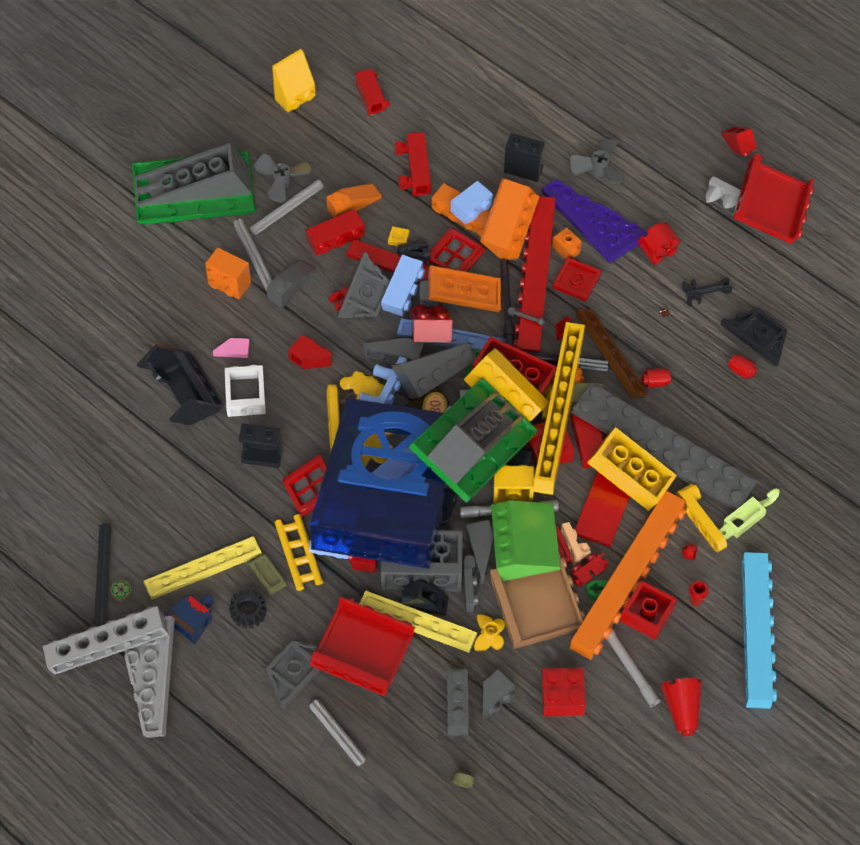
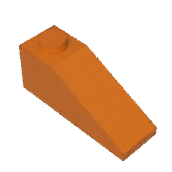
M373 184L343 188L326 197L327 210L334 218L353 209L358 211L381 199L382 195Z

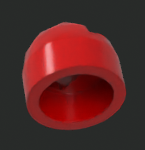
M693 544L685 545L682 550L684 558L694 561L698 546Z

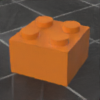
M217 247L205 263L208 284L214 289L225 292L230 297L240 299L251 285L249 263Z

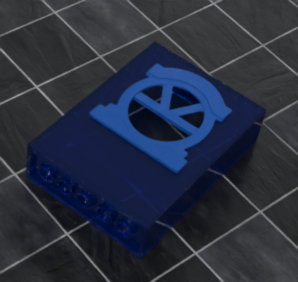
M346 399L310 522L311 550L430 569L450 487L417 454L402 451L444 413L359 399ZM384 432L407 435L408 437L392 450ZM376 433L383 449L363 446V444L372 434ZM360 454L419 463V465L406 476L396 479H384L371 474L364 467Z

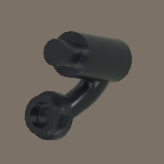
M416 240L397 245L400 256L405 255L414 259H423L424 262L430 259L427 241L420 242Z

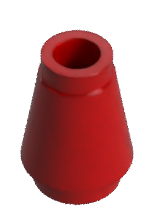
M696 581L689 586L690 602L694 606L701 605L707 597L709 589L704 582Z

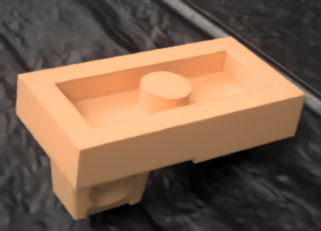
M570 522L562 524L560 532L573 559L572 566L574 567L580 564L582 559L589 557L591 551L587 543H577V533L574 528L572 529Z

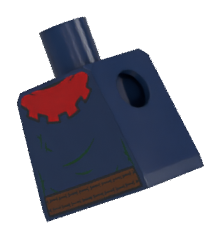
M205 594L200 600H197L192 595H188L164 614L165 616L175 618L174 629L195 644L212 620V613L209 607L214 603V600L208 594Z

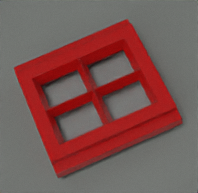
M450 228L429 251L430 259L427 262L437 267L468 272L485 253L486 249Z
M321 454L282 479L301 517H305L341 493L340 487Z

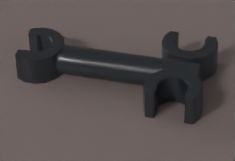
M724 278L720 284L696 288V281L694 279L691 281V286H687L685 281H683L682 290L686 292L688 297V306H692V299L697 300L698 305L701 304L702 294L722 291L726 294L731 293L732 286H724L729 284L730 279Z

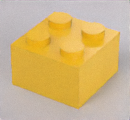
M504 465L494 475L493 504L509 500L533 502L534 466Z

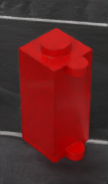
M372 69L355 73V84L368 115L383 112L386 107L390 106L389 101L384 99L376 80L378 74Z

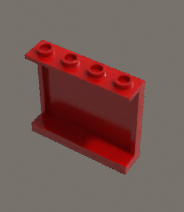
M755 153L748 162L733 219L792 244L802 235L803 229L801 227L807 217L805 211L810 205L809 197L814 190L812 186L814 179L811 178L806 184L762 164V155Z
M340 597L339 605L319 647L311 656L310 666L386 697L413 639L415 627L407 621L394 619L390 614L377 612L370 606H362L353 599Z

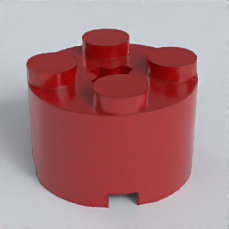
M660 222L647 230L648 235L645 238L642 235L638 240V246L654 265L659 264L665 256L671 257L678 251L677 246L681 242L667 222Z

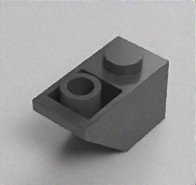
M496 670L483 682L482 717L485 720L489 716L493 717L500 710V706L504 703H509L515 696V685L499 670Z

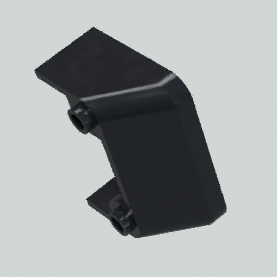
M155 344L137 363L138 367L151 370L154 379L158 382L168 383L181 407L169 418L170 422L192 425L218 413L224 407L221 398L201 365L190 352Z

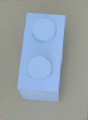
M476 181L451 200V212L466 225L492 206L493 194Z

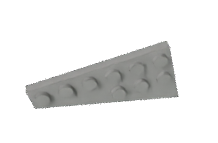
M164 616L168 636L125 650L124 657L130 682L135 692L133 695L139 709L138 716L142 733L146 738L166 736L175 620L172 616Z

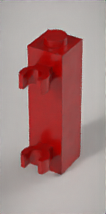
M425 133L407 134V143L395 142V154L403 155L408 153L410 177L399 176V189L405 190L412 187L413 196L431 195Z

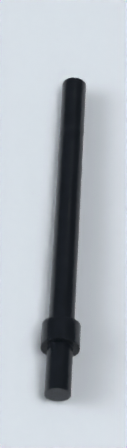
M503 258L500 260L505 324L503 337L506 339V344L514 347L513 338L515 333L512 327V317L508 314V309L511 307L508 260Z

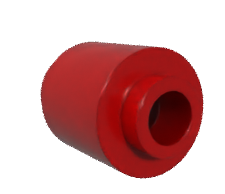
M734 354L728 364L732 372L746 380L749 377L753 378L757 372L756 363L742 355Z
M664 368L647 369L641 376L642 384L646 385V388L665 387L671 382L670 371Z

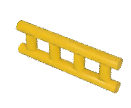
M300 514L293 516L295 522L283 525L282 520L279 519L274 523L296 590L301 591L304 589V582L314 580L316 585H321L323 580L314 553L309 552L310 541ZM297 529L300 539L289 542L286 532ZM303 546L306 555L294 558L292 549ZM309 563L311 572L300 575L297 566Z

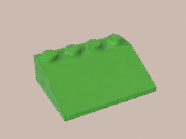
M509 500L491 504L496 568L502 581L561 570L553 503Z

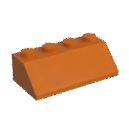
M502 179L480 242L499 259H518L539 196L528 186Z

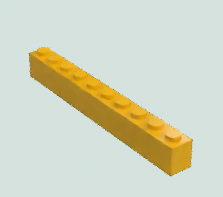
M566 322L534 478V492L551 495L554 492L584 340L585 325Z

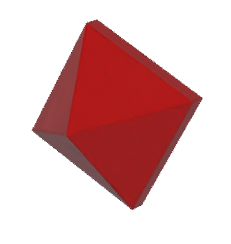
M570 316L556 323L558 341L563 338L566 322L571 323Z

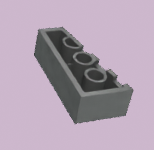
M465 343L392 365V368L409 399L420 398L476 360V356L469 343Z

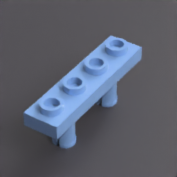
M400 356L396 364L407 361V358ZM376 364L373 370V376L387 380L380 396L375 397L363 392L360 394L358 404L373 408L371 416L387 412L388 405L391 406L394 401L395 392L400 390L401 383L393 368L389 369Z

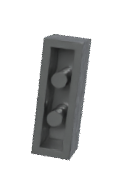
M447 669V736H468V669Z

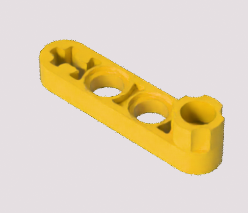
M690 484L677 491L675 496L686 501L684 508L687 510L686 514L716 552L727 547L725 538L697 502V500L701 499L698 487Z

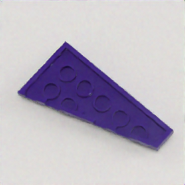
M556 179L542 187L541 192L545 197L556 198L555 207L609 264L637 247L638 240L642 235L644 238L648 235L647 230L644 231L639 228L638 224L624 220L620 214L600 203L596 204L590 201V198L585 195L577 194L573 188Z

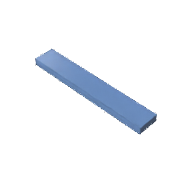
M401 318L397 337L412 339L411 320ZM452 328L451 342L424 343L444 347L469 343L473 351L474 349L482 350L490 336ZM493 337L506 343V339Z

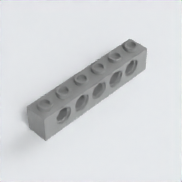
M158 606L148 607L142 612L128 614L125 618L108 621L102 626L91 627L82 633H74L67 638L53 640L49 644L44 645L43 650L47 668L56 675L168 636L169 634L164 613Z

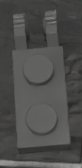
M466 555L463 560L467 613H474V605H478V593H474L473 587H477L476 575H474L476 563L475 557L471 555Z

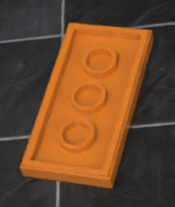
M430 265L428 273V300L500 312L501 278Z

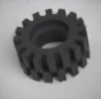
M246 589V593L240 590V595L235 593L234 599L231 598V604H229L233 622H236L239 627L242 624L243 628H247V625L250 628H253V624H256V626L260 625L259 621L263 622L264 616L266 617V603L264 597L262 598V594H257L256 590L250 593V589ZM246 603H252L256 607L255 611L251 614H243L240 608Z

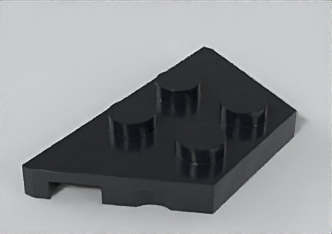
M759 308L748 313L738 314L736 318L729 320L725 318L721 321V325L776 367L778 366L787 334L785 327Z

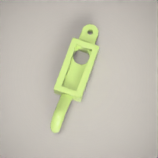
M772 489L767 493L768 498L759 502L754 497L750 498L725 518L724 526L719 530L725 540H728L733 535L738 538L766 515L765 507L771 505L780 494L779 489ZM736 519H741L743 524L737 528L732 522Z

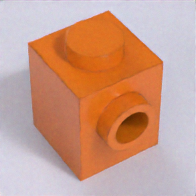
M565 228L553 237L552 248L567 260L568 257L575 258L579 255L582 241L568 228Z

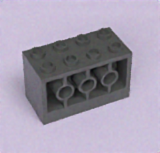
M396 528L382 529L381 590L403 591L404 585L422 580L438 591L461 592L462 531L455 529L447 531L436 529L417 530L414 528L407 530H398Z

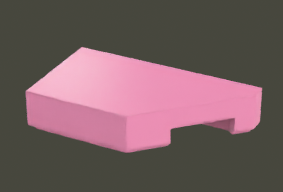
M230 338L213 350V356L248 358L250 340Z

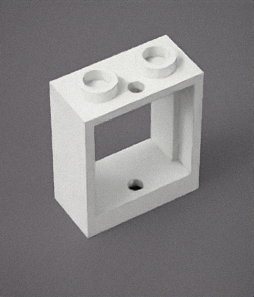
M263 365L225 368L228 417L266 414ZM259 378L260 398L231 400L230 380Z

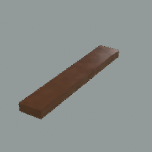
M579 309L576 312L577 317L585 325V329L632 399L645 398L648 394L647 390L592 309Z

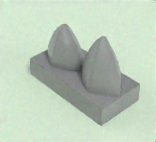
M713 176L709 181L706 191V202H713L721 198L723 199L722 203L725 209L732 208L737 205L740 190Z

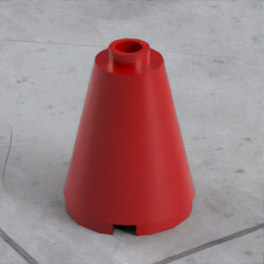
M681 678L675 679L673 684H670L669 681L661 683V690L677 732L682 733V736L694 735V731L698 730L702 679Z

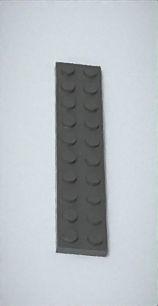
M592 382L571 412L607 435L616 427L675 473L677 477L689 484L696 485L700 491L734 511L744 504L757 483L755 479Z

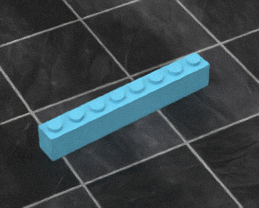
M744 552L741 562L746 708L771 709L772 703L776 701L777 696L776 689H773L776 671L772 670V664L775 663V652L771 651V645H774V633H771L774 616L770 615V609L773 608V597L769 596V591H772V579H769L772 562L768 561V553Z

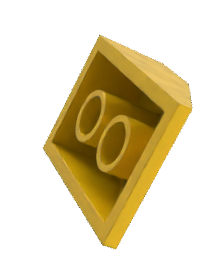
M301 49L272 66L275 100L287 113L297 109L301 104L316 96L315 83Z

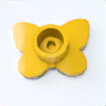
M478 614L477 623L481 629V634L475 642L474 650L484 651L489 649L490 646L495 650H500L504 644V640L500 635V632L505 627L504 620H492L489 616Z

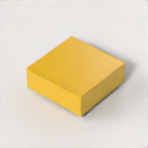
M392 226L388 244L397 246L407 243L410 230Z

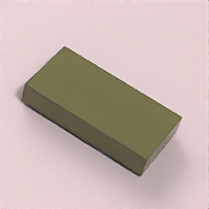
M266 554L248 563L249 568L270 596L287 586L286 581Z

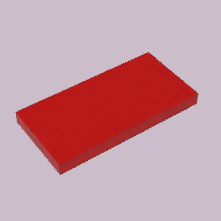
M600 472L596 474L575 530L577 537L611 548L630 496Z

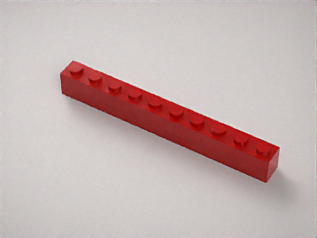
M539 196L529 226L530 232H527L525 243H529V245L524 248V258H527V262H523L522 273H525V277H521L520 288L524 290L523 293H519V304H522V308H518L517 311L538 319L543 318L556 199ZM517 315V319H520V324L516 323L515 335L519 336L518 339H514V347L522 351L540 353L542 325Z

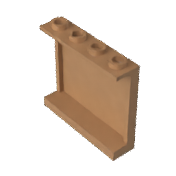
M560 557L561 570L502 581L497 569L490 570V581L513 649L577 632L584 621V612L582 610L579 611L577 605L579 604L578 595L576 592L573 593L571 588L573 586L572 578L565 571L567 565L564 557Z

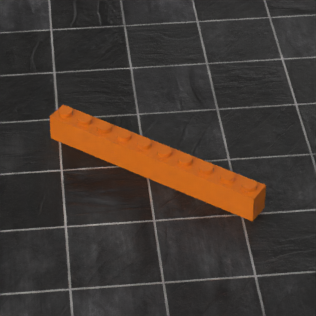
M668 491L664 493L572 638L571 650L592 660L595 654L599 655L603 648V640H608L613 631L611 627L614 623H619L622 617L621 611L626 607L641 579H646L651 563L655 564L660 555L658 552L661 548L664 549L669 541L667 538L669 534L673 535L676 531L677 521L684 518L687 512L684 509L686 505L685 500Z

